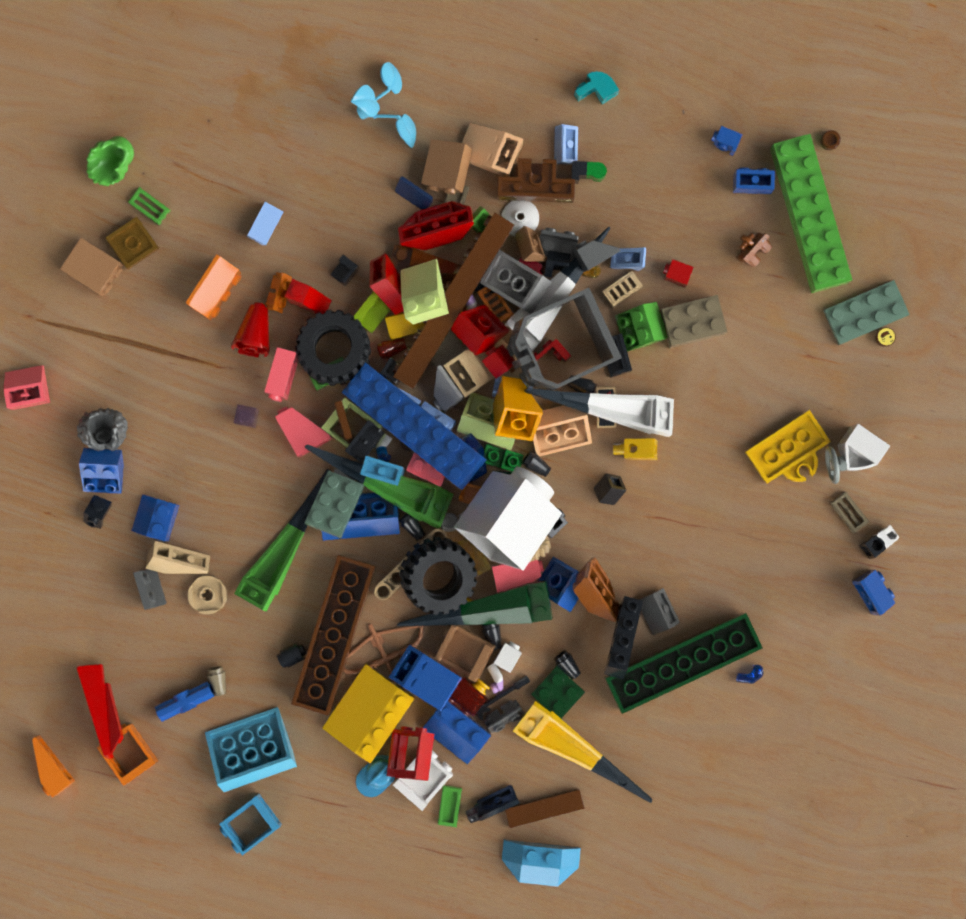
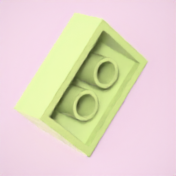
M471 393L461 416L457 432L512 450L514 438L495 436L494 399Z

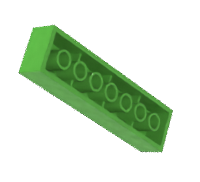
M811 134L774 143L770 148V152L811 294L848 284L852 281V276Z

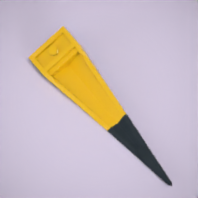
M536 701L514 727L513 732L528 743L570 760L652 803V798L553 711H548Z

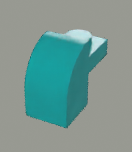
M596 71L587 74L586 80L588 83L583 82L576 87L577 90H575L574 96L579 102L594 92L601 104H604L618 95L619 88L608 74Z

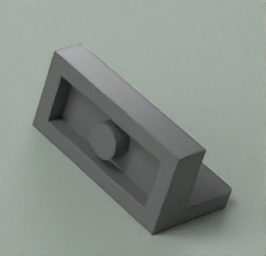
M664 588L639 599L643 601L641 611L653 635L669 630L680 623Z

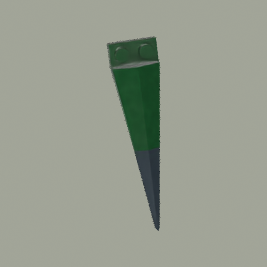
M547 581L523 584L467 602L465 605L460 604L458 610L453 611L451 609L449 614L443 615L439 612L438 615H432L430 613L399 622L397 626L526 624L552 620L553 615Z

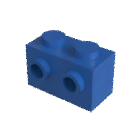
M743 167L736 169L733 174V193L771 194L774 191L775 171L767 168L750 170V168Z

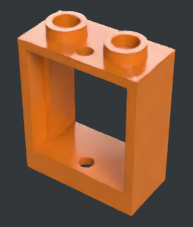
M133 723L128 726L126 724L121 726L123 736L130 732L148 759L131 772L126 774L115 757L113 759L104 757L101 747H97L123 786L159 761Z

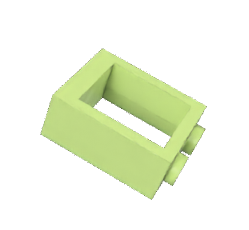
M343 399L345 412L351 408L366 421L369 420L378 428H382L378 422L348 399ZM335 410L322 426V429L345 447H348L350 444L333 431V428L339 422Z

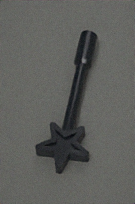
M526 675L513 683V686L485 703L484 698L479 703L471 701L470 703L474 709L469 715L477 714L480 720H483V713L491 710L488 708L489 705L515 689L518 690L530 683L531 681Z

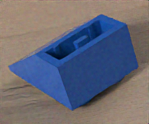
M410 644L389 676L390 679L439 711H442L462 679Z

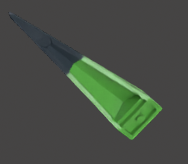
M310 445L305 446L307 450L357 482L364 484L365 487L415 519L422 520L437 529L441 527L454 495L453 493L437 485L401 476L398 486L360 475L363 464Z
M329 469L324 472L307 499L279 536L243 576L234 593L235 595L263 611L268 610L275 594L278 595L299 547L308 526L305 524L306 518Z

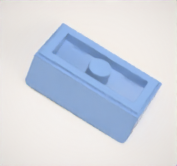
M561 124L555 127L554 159L556 164L572 165V161L578 160L577 126Z

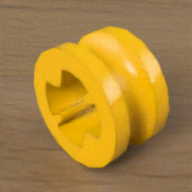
M480 679L471 684L473 688L483 695L486 694V689H490Z

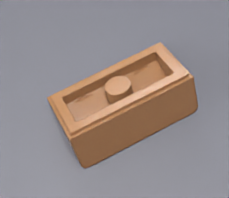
M524 225L515 233L522 260L544 262L546 259L538 232Z

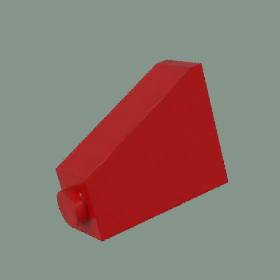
M384 253L370 261V287L389 309L397 315L404 312L401 298V277L388 255Z
M292 279L285 294L290 304L314 314L321 312V314L326 313L332 302L331 299L316 289L295 279Z

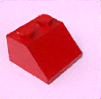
M485 304L459 313L451 327L455 335L474 355L488 351L510 331Z

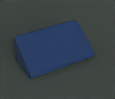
M400 177L395 192L421 210L429 208L433 203V197L405 177Z

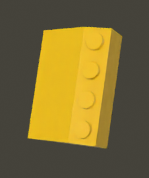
M365 663L322 729L371 764L415 698L412 694Z

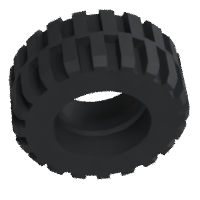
M332 309L326 310L324 314H321V312L315 313L316 317L313 319L309 317L306 320L307 324L305 326L302 325L299 329L300 335L296 337L297 346H295L298 354V361L313 380L316 379L321 384L328 383L329 386H335L337 383L344 385L346 381L354 378L365 363L368 364V357L371 355L369 337L358 319H354V316L350 313L345 314L342 310L333 312ZM330 332H342L351 342L349 355L337 364H325L316 354L318 341L322 336Z
M434 537L433 541L427 538L423 540V544H415L413 546L415 549L412 552L410 550L407 552V560H403L401 563L404 570H400L401 586L411 602L423 612H430L432 615H438L439 612L443 615L449 614V610L456 611L459 609L458 606L460 604L465 605L468 602L466 598L468 596L472 597L474 593L472 587H476L477 580L474 578L477 577V570L470 555L457 542H453L448 538L442 540L440 537ZM440 561L451 562L454 572L446 586L438 590H427L423 587V578L430 566Z

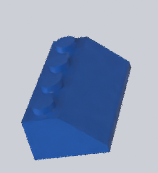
M376 493L361 494L342 538L321 531L323 541L400 534L398 507Z

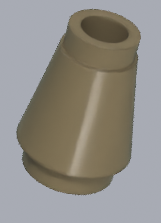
M223 666L209 668L207 670V678L215 696L226 694V672L223 670Z

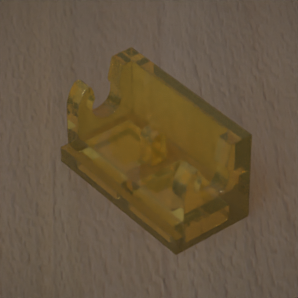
M464 539L458 542L473 559L477 576L491 569L486 556L470 541Z

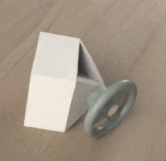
M860 424L850 426L837 445L841 456H837L831 446H828L825 450L826 467L831 482L833 484L839 483L841 471H859L878 465L890 445Z

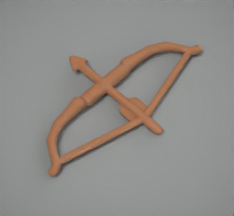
M370 623L368 627L371 635L351 650L348 658L370 640L373 647L379 649L382 657L373 661L369 666L375 669L386 664L391 674L393 668L390 661L400 656L402 657L407 647L386 655L382 647L384 640L381 635L419 628L418 637L410 644L416 648L423 637V626H405L376 632ZM344 668V673L358 675L362 668L357 670Z

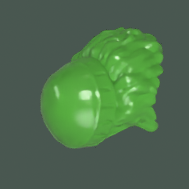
M114 136L107 141H99L94 147L90 148L86 158L88 161L86 172L88 177L93 179V183L109 186L121 181L128 171V165L134 158L132 144L122 136Z

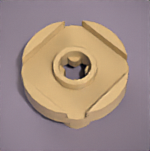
M214 576L199 577L188 590V601L201 614L216 613L224 607L227 601L226 586L220 579ZM207 589H209L210 593H213L209 601H207L206 597L202 596L203 593H206Z

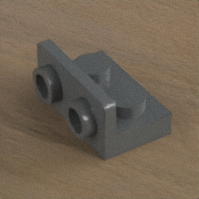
M553 228L541 230L540 242L545 257H547L549 250L571 254L570 261L575 258L572 251L577 248L579 236H575V233L570 231L559 233Z
M147 569L133 573L144 610L167 603L158 572Z

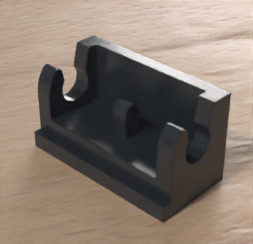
M622 333L612 336L622 358L607 365L610 378L632 371Z
M368 420L345 451L362 464L365 457L370 454L385 432Z

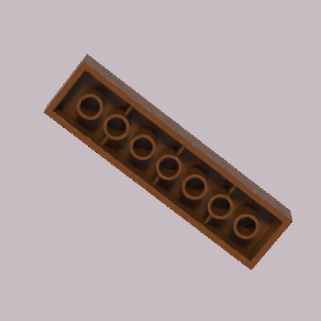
M337 556L291 705L327 716L330 715L376 566L345 556Z

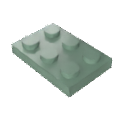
M328 470L305 524L342 538L364 489V484Z

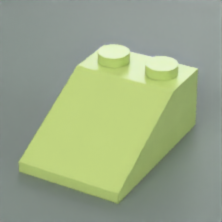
M437 259L401 270L403 310L405 319L412 324L449 314Z

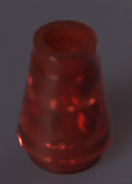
M403 338L381 341L380 344H377L381 359H389L407 348Z

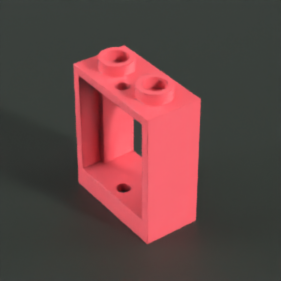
M277 347L264 391L271 400L282 402V399L288 400L298 365V354L296 352Z

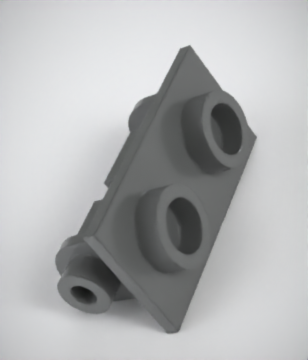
M510 700L501 706L504 712L501 715L497 709L486 715L484 722L491 733L499 732L509 722H515L521 718L524 711L519 707L520 705L517 700Z

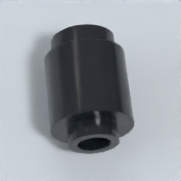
M296 642L280 650L277 658L283 668H290L305 660L307 652L302 644L299 645Z

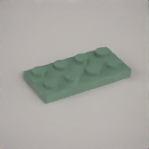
M895 280L823 311L838 345L910 315Z

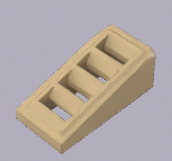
M631 271L603 290L601 294L613 309L642 288L643 285L634 272ZM631 278L636 287L633 288L627 279ZM625 282L630 291L627 292L621 283ZM617 286H619L621 291L624 293L623 296H621L620 293L617 291ZM610 291H613L615 293V295L618 297L617 300L614 299Z

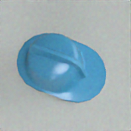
M376 756L371 764L368 763L359 772L356 778V785L361 794L367 797L378 796L395 780V777L386 776L389 756Z

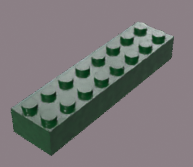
M742 612L628 665L627 673L623 679L608 675L604 678L620 713L623 714L759 651L763 647L747 613Z

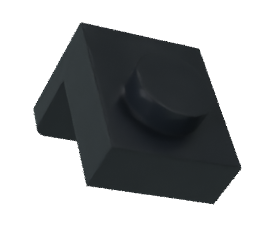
M94 495L84 511L83 521L90 527L101 529L103 520L111 508L112 502Z

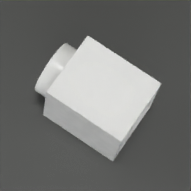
M516 467L511 475L492 471L454 528L491 561L524 570L562 513L550 502L554 495L553 489L536 474L524 468Z

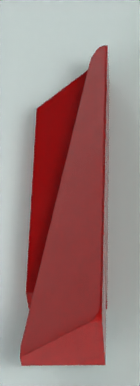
M102 664L78 666L76 669L102 754L108 759H113V752L117 744H121L124 736L111 684L105 683L104 667Z

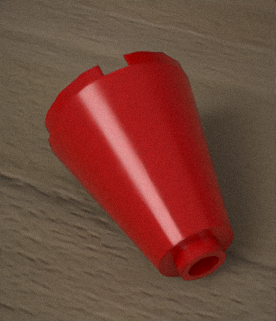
M255 302L249 306L231 344L233 350L234 348L238 349L237 353L259 358V354H264V357L269 355V315L265 304Z

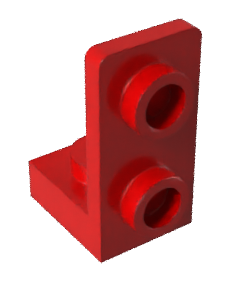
M550 339L542 346L543 351L539 354L537 352L533 354L537 362L551 349L554 350L552 354L558 361L563 360L565 363L571 358L570 353L557 339L553 342Z

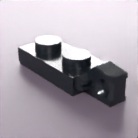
M509 785L477 800L474 808L465 811L469 822L474 823L492 817L520 802L513 786Z

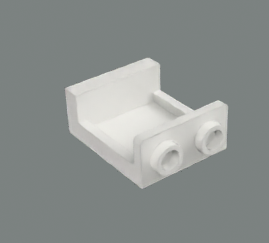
M433 750L428 781L398 778L393 783V786L421 811L424 810L429 801L448 779L453 776L451 772L453 768L445 761L441 763L437 759L438 755ZM416 758L405 770L414 771Z

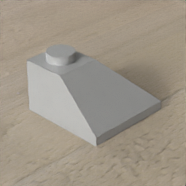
M439 365L437 367L433 395L435 401L433 403L439 411L443 410L446 413L463 400V395L443 367Z

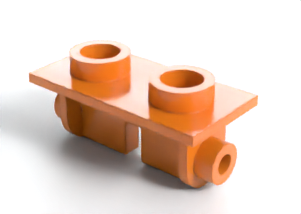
M276 272L273 275L270 289L276 291L275 293H268L265 303L268 310L283 313L287 303L285 294L292 281L291 276L283 272Z

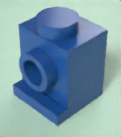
M721 126L719 131H714L711 141L714 142V145H717L719 150H729V155L733 156L743 134Z

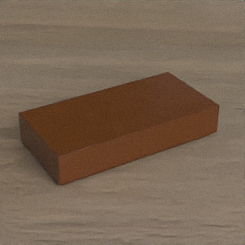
M341 400L337 401L334 405L344 439L347 441L354 439L343 402Z

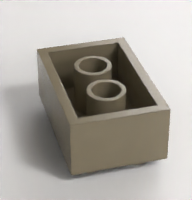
M718 295L663 308L660 311L668 336L669 349L727 333Z

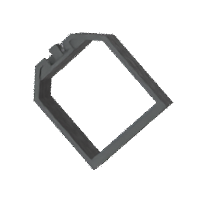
M586 288L517 321L507 345L510 357L515 355L517 359L512 362L514 369L519 367L522 369V373L519 376L523 383L542 390H555L622 358L590 288ZM574 300L603 363L557 384L544 379L523 332L527 321Z

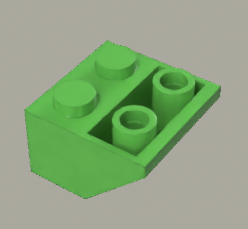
M657 302L642 304L615 315L627 352L668 338Z

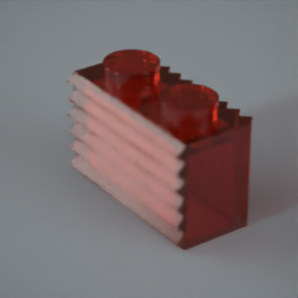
M457 674L462 679L448 701L453 705L456 702L461 706L460 711L468 717L470 715L474 717L488 700V697L478 691L460 674Z

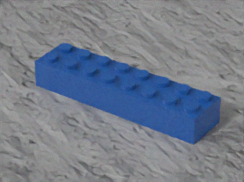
M367 363L363 365L342 391L346 397L461 490L465 488L486 462L483 456Z

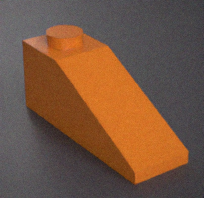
M39 735L33 738L32 741L40 783L43 785L42 789L45 794L53 798L75 780Z

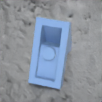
M646 248L620 249V252L611 257L610 268L642 270L645 267Z

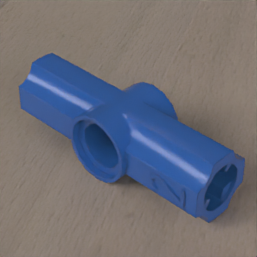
M207 681L155 707L156 713L161 722L179 713L182 714L197 707L198 704L211 699L215 694L210 683Z

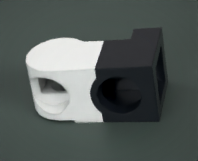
M888 525L859 546L869 559H873L897 541L899 536L892 526Z

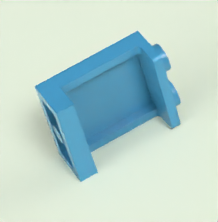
M366 456L360 475L398 486L401 476H404L405 468Z

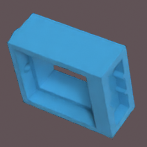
M257 794L219 825L221 826V833L226 838L229 837L233 842L231 846L235 852H240L243 856L280 828L282 823L262 796ZM254 805L270 828L245 845L229 822Z

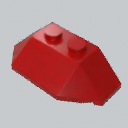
M450 201L415 212L398 228L400 244L402 246L428 250L462 240L474 224L471 206Z

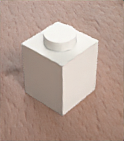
M511 641L509 644L505 642L494 660V664L511 673L522 654L519 651L520 646Z

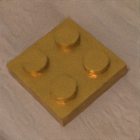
M137 216L106 237V240L128 270L160 249Z

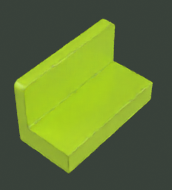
M373 291L356 312L354 319H358L366 330L373 333L391 310Z

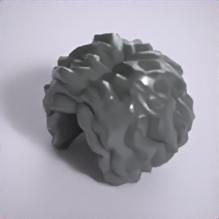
M99 408L98 411L84 413L77 426V436L90 449L103 451L107 448L115 451L126 439L128 423L119 411Z

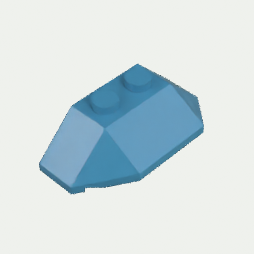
M504 839L502 860L520 883L558 887L579 868L581 848Z

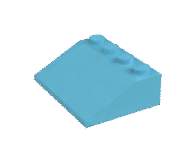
M278 707L205 732L216 782L223 792L297 767L293 749Z

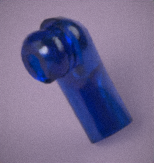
M754 665L749 674L737 673L736 682L754 684L763 677V667L761 665Z

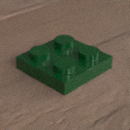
M556 666L531 695L548 711H553L562 719L583 696L585 691Z

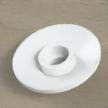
M512 201L505 206L502 212V217L514 224L510 232L512 236H515V233L524 225L535 231L539 224L538 210L529 201ZM518 214H523V215H524V219H523V220H519V219L517 218V215H518Z

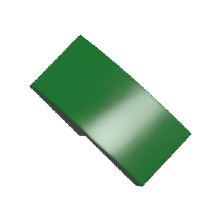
M485 444L482 456L486 459L484 464L511 472L516 467H521L524 457L523 454Z

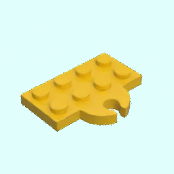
M808 410L745 453L766 484L781 474L793 482L806 481V478L800 475L799 468L802 465L806 466L809 470V475L813 477L818 468V458L815 452L831 441L811 411Z

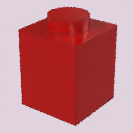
M672 259L670 264L666 263L663 274H665L664 280L685 288L694 267Z
M503 344L497 348L495 346L491 347L485 352L487 356L482 360L496 379L507 372L513 366L512 362L515 361L512 356L510 357L508 350Z

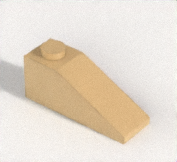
M155 541L148 551L145 569L164 574H207L210 556Z

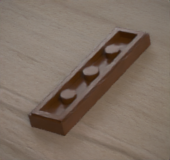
M580 789L516 805L506 809L505 813L509 828L585 808Z

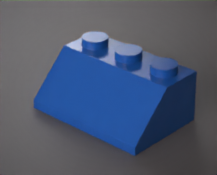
M449 700L442 711L437 709L422 727L426 728L428 733H433L434 739L466 764L475 757L491 737L490 732Z

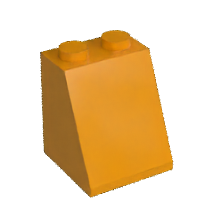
M505 376L501 378L493 402L495 436L533 441L543 410L532 394L525 392L528 388L521 379Z

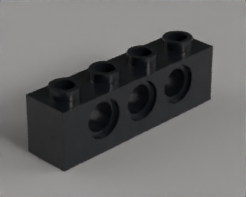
M624 596L620 604L605 667V675L623 679L627 673L643 604L641 600Z

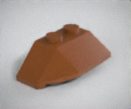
M592 557L577 574L576 582L573 584V591L588 612L616 622L620 604L615 598V592L610 579L597 559Z

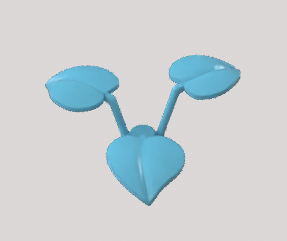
M386 62L381 66L380 75L383 83L388 86L387 89L375 97L372 88L368 85H363L357 89L351 99V103L357 106V113L361 119L369 117L374 119L396 118V128L399 135L410 148H413L416 141V127L413 120L407 114L402 116L378 114L380 106L377 100L390 92V90L394 94H398L402 88V79L397 68L392 63Z

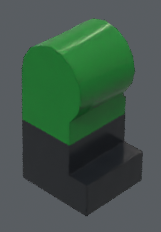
M572 161L571 179H575V184L579 183V179H592L595 182L604 180L607 168L603 163Z

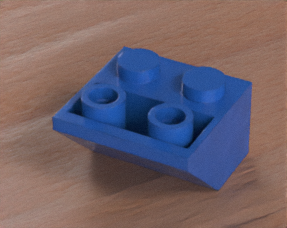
M83 448L79 461L83 492L121 494L124 469L122 450L111 451L104 449L103 451H96L90 448Z

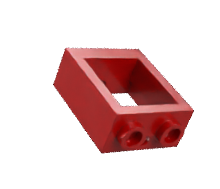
M401 726V730L394 729L392 731L386 776L428 781L434 734L428 733L426 728L415 727V731H412V727ZM408 737H418L414 771L404 770Z

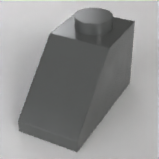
M584 240L576 245V250L572 251L584 272L620 252V249L597 241L587 243Z

